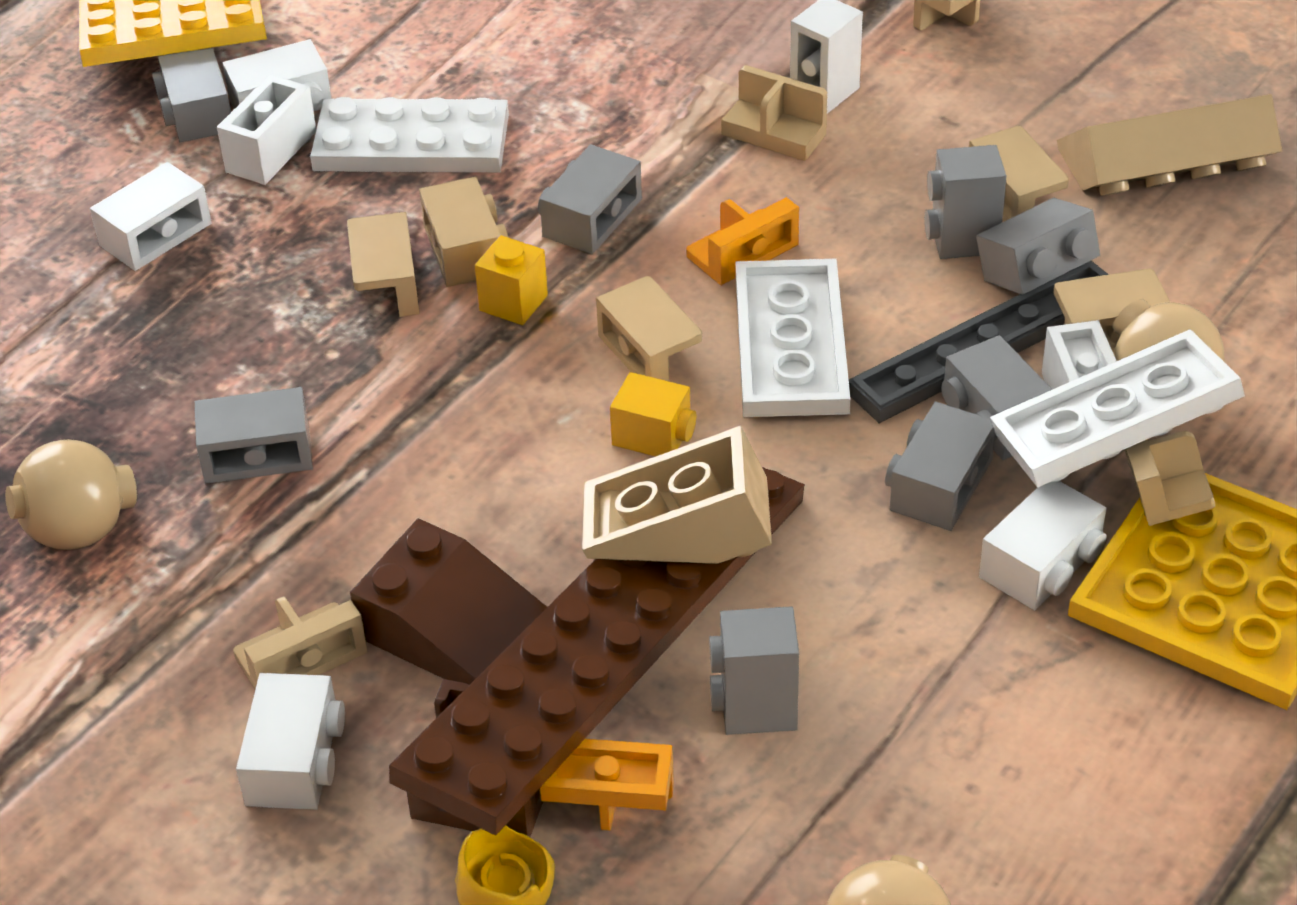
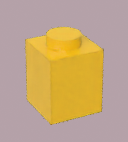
M500 235L475 264L479 311L523 326L548 296L544 249Z
M629 372L610 405L612 445L656 457L678 449L682 441L688 442L693 435L697 418L696 411L690 409V387Z

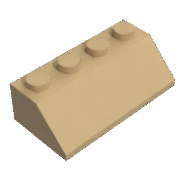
M1272 94L1087 126L1057 140L1058 150L1081 189L1099 188L1100 196L1129 191L1128 182L1145 179L1146 188L1176 182L1174 174L1187 171L1191 172L1192 180L1221 174L1220 166L1236 163L1237 171L1266 166L1265 157L1282 152Z

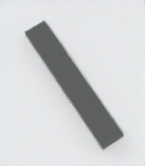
M1089 261L849 379L850 397L878 423H881L942 392L941 386L945 377L947 356L998 335L1019 353L1046 339L1047 327L1064 325L1065 317L1054 296L1055 283L1109 274L1093 261Z

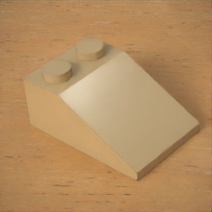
M742 426L585 482L582 550L588 559L718 564L735 557L752 555L759 549L772 545L767 476Z

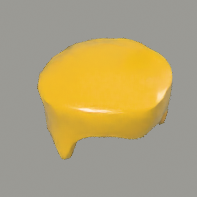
M507 825L496 836L481 828L471 831L465 837L458 857L455 877L458 902L460 905H545L554 882L555 862L543 845L525 834L510 829Z

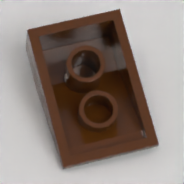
M419 518L350 591L351 601L362 617L366 642L443 679L469 685L547 608L545 604L467 540Z

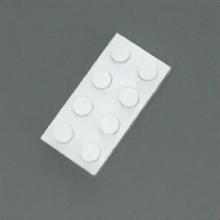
M349 97L324 99L310 155L312 170L501 173L509 117L508 100H491L489 98L443 99L439 97L429 99H397L394 97L383 99H352Z
M837 259L735 261L743 417L850 414L851 399Z
M1190 329L991 416L990 419L995 435L1038 488L1049 482L1060 481L1070 473L1099 460L1112 458L1122 450L1151 437L1164 435L1174 427L1201 415L1214 413L1224 405L1238 400L1245 395L1241 378Z

